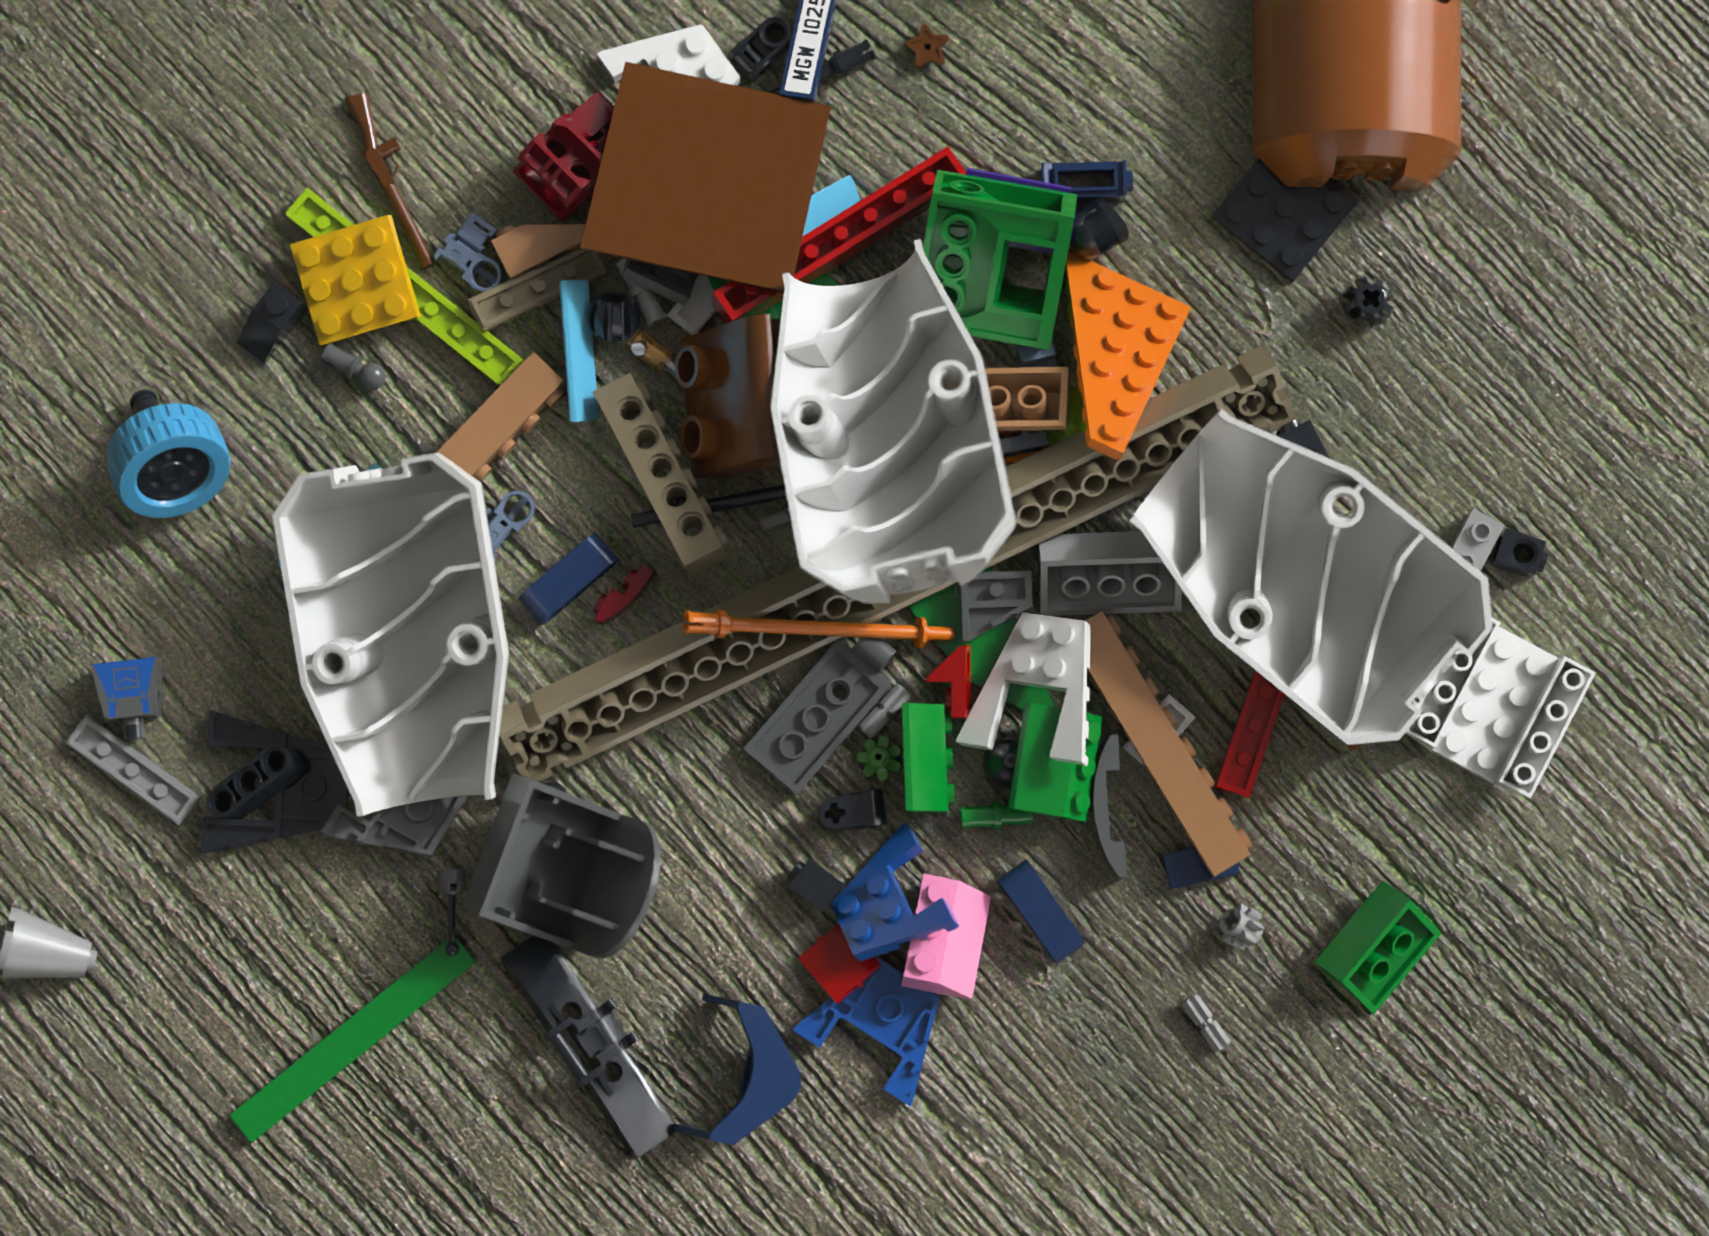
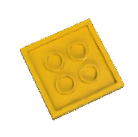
M391 215L378 217L290 244L320 346L421 317Z

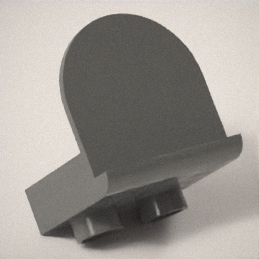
M512 773L461 909L593 958L603 959L610 957L630 941L644 920L652 902L660 871L661 855L658 836L652 826L646 822L619 814L540 782Z

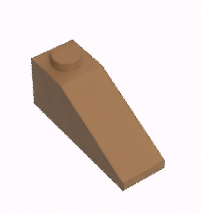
M586 224L521 225L517 228L515 225H510L496 233L497 238L491 240L510 279H513L580 248Z

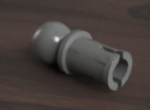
M331 343L327 345L321 356L320 364L347 376L349 381H352L355 376L358 377L360 384L365 389L377 390L383 386L386 380V373L379 364L368 363L363 365V356L358 355L356 357Z

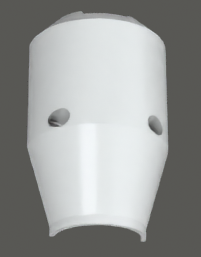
M921 239L914 241V252L903 265L888 274L865 282L842 286H818L801 282L792 277L790 273L782 274L785 288L771 412L799 564L811 576L845 596L862 602L890 603L892 594H903L928 589L956 579L960 586H962L982 572L1009 537L1015 526V514L983 359L926 258Z
M1220 409L1186 447L1130 519V522L1143 532L1214 637L1347 745L1399 740L1422 713L1419 704L1414 699L1417 697L1422 700L1434 686L1432 678L1439 670L1447 671L1458 657L1455 654L1456 649L1459 648L1470 657L1493 629L1488 578L1355 469L1237 420L1223 409ZM1341 496L1350 498L1353 502L1351 511L1345 514H1336L1333 511L1332 505L1334 500ZM1247 608H1254L1260 613V620L1251 626H1246L1240 621L1241 612Z
M440 453L401 459L402 465L385 469L380 468L360 472L356 465L301 474L272 515L300 684L352 795L357 816H364L395 806L447 797L485 795V800L496 797L494 774L509 649L481 482Z

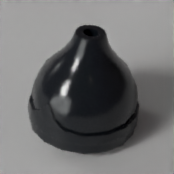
M1010 736L998 738L995 740L993 751L986 750L984 752L982 761L984 774L990 783L1000 789L1011 790L1019 738Z

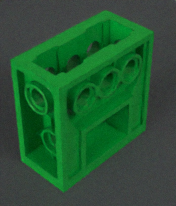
M937 170L923 251L970 336L1050 350L1074 223L1077 194ZM1010 241L1052 248L1044 290L1002 283Z

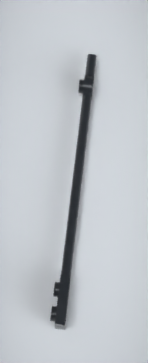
M1018 430V436L1004 439L1003 434H998L1003 458L1037 452L1049 447L1046 431ZM785 484L707 499L706 501L712 513L785 499L787 494ZM678 497L672 501L670 506L679 507L685 503L686 498ZM654 510L631 514L633 528L661 523Z

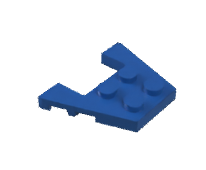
M907 823L901 825L830 904L853 955L859 961L901 948V943L916 938L922 941L929 939L928 935L942 929L950 932L960 927L949 903L943 897L915 916L913 915L894 875L896 869L923 852L914 830Z
M878 959L882 966L862 982V988L854 989L838 1004L830 998L797 1024L793 1031L820 1048L838 1019L844 1018L901 1055L902 1060L883 1089L908 1106H911L940 997L932 992L901 986L904 974L883 960Z

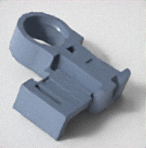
M472 212L457 233L460 237L453 233L448 234L444 239L445 246L438 248L434 257L439 262L445 259L464 273L461 278L481 293L505 282L503 267L497 261L481 253V251L484 252L486 249L483 246L487 238H493L499 230ZM478 222V225L487 230L489 233L487 234L485 231L476 226L475 223ZM486 263L492 264L497 270L498 277H494L480 266ZM475 273H478L493 285L488 288L478 286L475 281Z
M516 490L506 494L493 511L497 516L491 513L492 509L490 507L486 510L493 558L498 556L494 553L495 550L514 529L519 532L535 514L534 500L524 491ZM516 494L522 495L523 497L506 516L504 512L506 501L510 497L516 496ZM529 501L531 507L527 517L518 522L512 521Z

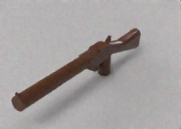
M367 93L345 97L344 100L362 133L365 150L358 152L367 158L421 264L419 270L427 269L433 266L435 261L392 178L398 171V165L392 154L401 150L395 137L378 145ZM391 155L396 166L392 175L383 158Z

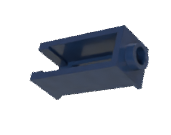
M1126 160L1116 162L1041 163L1040 177H1042V182L1057 185L1058 174H1114V186L1071 188V193L1077 194L1076 203H1090L1097 197H1100L1105 202H1125L1127 192L1133 191V171L1126 170Z

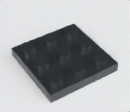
M1258 158L1213 213L1211 219L1293 283L1359 200L1332 178H1329L1322 188L1287 187Z

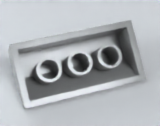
M1142 531L1057 534L1038 543L1040 615H1094L1101 611L1104 614L1181 611L1182 589Z

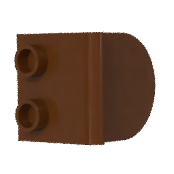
M770 314L753 315L681 339L682 348L676 356L675 375L680 386L685 388L687 418L681 427L680 443L684 454L690 458L691 473L694 478H730L781 463L771 412L781 319H770Z

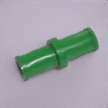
M999 801L991 802V805L960 806L961 829L993 826V830H1001L1002 826L1032 825L1033 814L1008 808L1009 804L1000 805Z

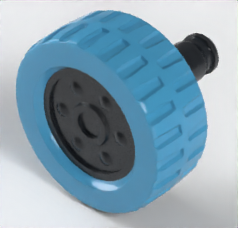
M143 389L135 392L130 398L129 404L134 415L119 426L108 443L105 455L108 473L118 497L131 511L151 518L180 516L203 506L221 490L229 475L230 455L216 422L208 413L188 404L169 403L160 405L155 392Z

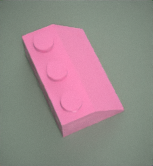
M923 874L915 915L943 897L949 903L960 927L950 932H947L945 929L933 932L928 935L929 939L923 941L919 938L910 940L901 986L972 1000L991 896L959 880Z

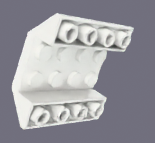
M1492 618L1493 629L1470 657L1457 648L1455 654L1458 657L1445 672L1439 670L1432 678L1434 686L1418 702L1422 711L1421 715L1405 733L1431 752L1480 778L1530 799L1596 672L1566 656L1558 658L1499 627L1501 622Z

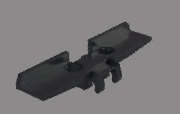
M532 936L501 957L502 966L547 1031L543 1038L546 1042L550 1040L577 1080L575 1085L578 1090L582 1087L586 1089L629 1155L638 1159L676 1133V1131H673L674 1123L626 1051V1049L639 1041L640 1038L635 1031L627 1035L612 1013L618 1007L613 998L597 1008L551 941ZM566 1004L575 1005L580 1011L579 1020L570 1017L565 1019L562 1016L563 1006ZM563 1031H568L593 1068L592 1072L589 1073L562 1034ZM606 1063H613L619 1068L620 1077L618 1081H606L603 1073L606 1071Z

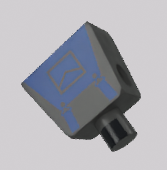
M160 657L91 664V671L105 720L109 722H123L124 741L145 739L144 719L160 717L164 660Z

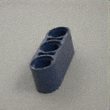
M594 533L533 583L518 599L537 622L543 626L607 573L619 559L599 535Z
M1024 860L997 879L1005 894L1056 964L1086 944L1027 860Z

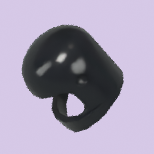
M1097 197L1075 212L1069 246L1081 258L1091 260L1103 255L1118 244L1121 245L1129 238V231L1121 216L1103 199Z

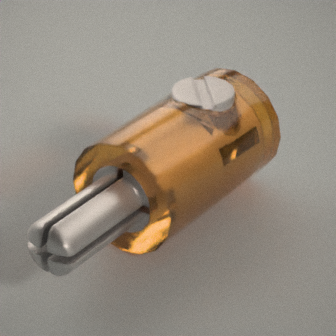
M639 328L625 348L658 374L665 369L676 378L675 362L672 360L675 353L644 329Z

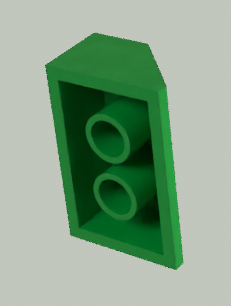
M1025 702L1008 808L1054 819L1086 822L1090 806L1093 775L1096 768L1095 762L1101 735L1102 717L1086 713V721L1089 722L1088 738H1085V755L1088 757L1087 766L1053 760L1049 756L1062 708Z
M902 703L905 814L948 813V805H955L954 783L947 784V769H953V748H946L945 734H952L951 713H944V704Z
M1382 881L1352 918L1346 922L1345 926L1331 943L1325 947L1321 955L1315 960V963L1331 980L1374 1015L1442 933L1408 897Z

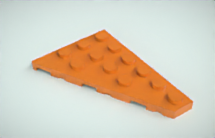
M1068 250L1065 265V292L1069 298L1067 307L1070 328H1073L1075 345L1073 350L1074 357L1078 362L1076 367L1079 391H1082L1084 405L1082 416L1087 427L1085 431L1086 445L1120 461L1191 307L1100 264L1083 259L1076 253Z

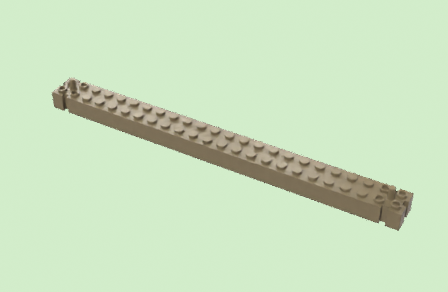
M1260 346L1237 357L1239 365L1231 369H1227L1222 364L1148 399L1120 461L1087 447L1085 429L1005 467L1015 514V526L1009 537L984 569L1152 490L1186 447L1220 409H1223L1233 418L1258 429L1268 427L1271 432L1296 420L1290 400L1282 390L1285 386L1275 361L1264 347ZM798 566L703 612L714 613L719 609L725 610L730 617L873 623L957 583L958 580L956 579L919 591L892 594L890 603H869L845 596ZM688 620L682 621V622H684V623H696V622H688ZM682 622L531 693L532 701L521 707L517 700L503 706L499 735L510 756L513 757L520 775L539 782L552 776L550 768L562 762L565 768H569L843 636L730 632L724 638H715L713 634H684Z

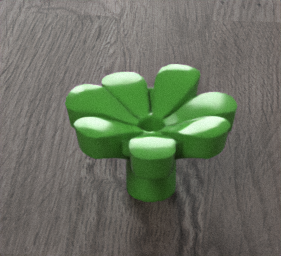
M881 735L878 743H875L872 738H867L863 742L866 752H858L856 761L866 765L862 770L864 777L871 778L876 773L878 780L885 782L889 779V770L894 773L900 772L902 764L896 761L895 758L902 755V749L899 745L890 747L891 740L889 736ZM882 755V759L876 760V756Z

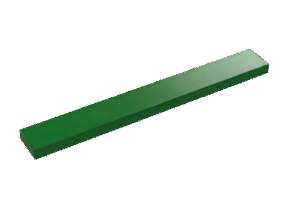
M456 937V943L459 946L457 955L449 956L446 954L445 946L448 944L447 939L231 1113L229 1116L248 1140L254 1143L477 962Z

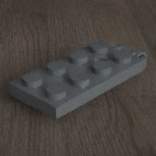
M861 637L852 649L845 644L843 639H837L743 750L798 795L893 685L890 679L884 678L879 672L897 651L882 638ZM837 685L844 686L847 691L845 697L841 699L834 697L832 693L833 688Z

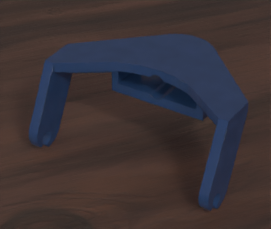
M703 994L702 1001L736 1008L749 1042L736 1105L710 1131L674 1123L673 1131L735 1145L796 1098L801 1087V1075L764 1007Z

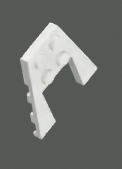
M1022 612L957 736L956 742L961 746L993 751L1010 683L1065 691L1066 695L1049 757L1055 761L1087 766L1088 757L1085 755V738H1088L1089 722L1086 721V701H1089L1087 669H1090L1091 625L1082 620Z

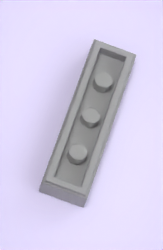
M87 714L65 742L178 826L183 824L202 798Z

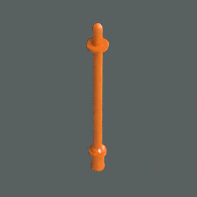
M718 609L714 613L685 611L683 619L696 623L682 622L684 634H713L715 638H724L730 632L913 639L914 646L920 649L924 648L927 640L950 641L955 636V631L951 627L927 626V621L924 617H917L914 625L737 618L730 617L725 610Z

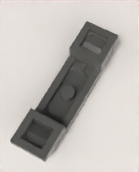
M1117 734L1108 737L1097 761L1092 784V817L1095 834L1104 859L1116 878L1127 877L1125 842H1110L1106 773L1120 771Z

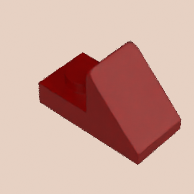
M969 644L959 646L924 680V682H952V688H947L946 708L951 709V718H966L971 712V645Z

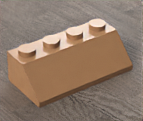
M1069 367L985 368L997 431L1067 429L1071 420L1072 403Z

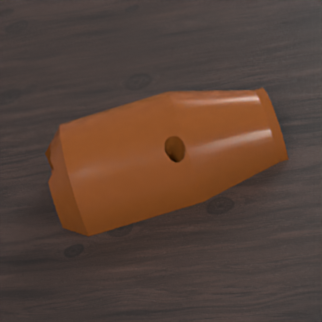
M1252 0V152L1287 187L1322 188L1331 176L1333 179L1346 180L1353 178V175H1366V179L1371 181L1386 180L1387 176H1390V190L1425 191L1460 157L1462 152L1461 0Z

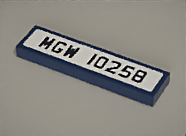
M837 0L799 1L779 95L815 103Z

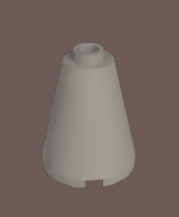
M11 907L0 952V978H84L86 971L93 972L98 951L91 950L92 942L24 910Z

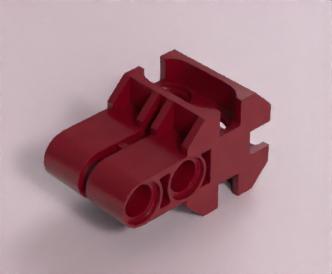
M601 92L592 95L571 114H564L557 118L546 134L543 135L540 132L519 154L518 160L520 163L513 170V173L561 221L570 219L578 212L580 205L584 201L588 200L590 202L593 197L614 110V105Z

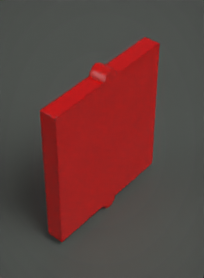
M839 923L823 937L818 936L817 942L798 958L801 964L837 1004L854 989L862 988V982L882 966L875 957L859 961L853 955Z

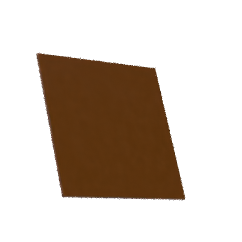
M625 62L580 249L784 293L785 287L782 274L790 273L794 277L831 106Z

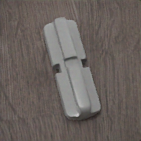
M895 685L881 700L880 707H875L860 723V730L867 737L874 738L888 723L890 715L894 716L900 710L902 703H906L910 699V693L901 685Z
M1192 995L1182 1003L1183 1008L1194 1024L1200 1026L1201 1034L1213 1051L1219 1052L1229 1045L1230 1039L1218 1022L1212 1020L1211 1017L1213 1015L1199 995Z

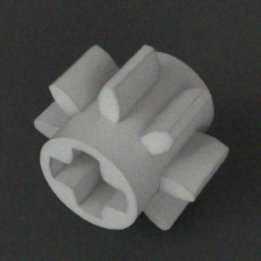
M1239 903L1237 908L1228 909L1222 915L1219 924L1221 930L1225 932L1221 940L1241 951H1244L1246 946L1255 945L1261 939L1264 930L1262 924L1258 922L1262 914L1251 907H1246L1242 903Z

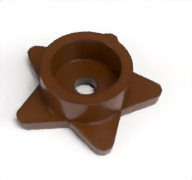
M923 24L919 36L906 40L904 45L914 52L916 68L932 62L944 65L945 59L942 49L949 41V37L947 35L933 34L928 25ZM926 44L931 45V49L926 50L924 46Z

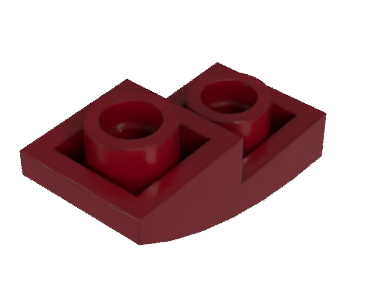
M641 564L638 571L631 569L622 586L627 589L624 595L612 588L608 595L602 593L593 608V612L597 613L595 621L603 626L623 614L649 586L655 576L654 571Z

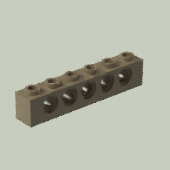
M628 373L593 391L600 409L689 577L691 578L727 559L728 557L723 546L729 543L719 525L712 527L707 517L713 515L705 497L701 496L697 499L692 488L698 485L688 467L681 469L677 462V459L681 458L682 455L674 439L671 438L666 441L661 432L667 427L658 410L650 411L646 402L652 399L644 383L641 381L636 384L631 373ZM630 412H640L636 419L625 420V417ZM655 440L652 447L648 449L640 448L644 441ZM663 468L671 469L666 477H655L659 470ZM678 497L686 498L683 505L679 507L670 506L674 499ZM691 527H702L701 531L697 535H686V532Z

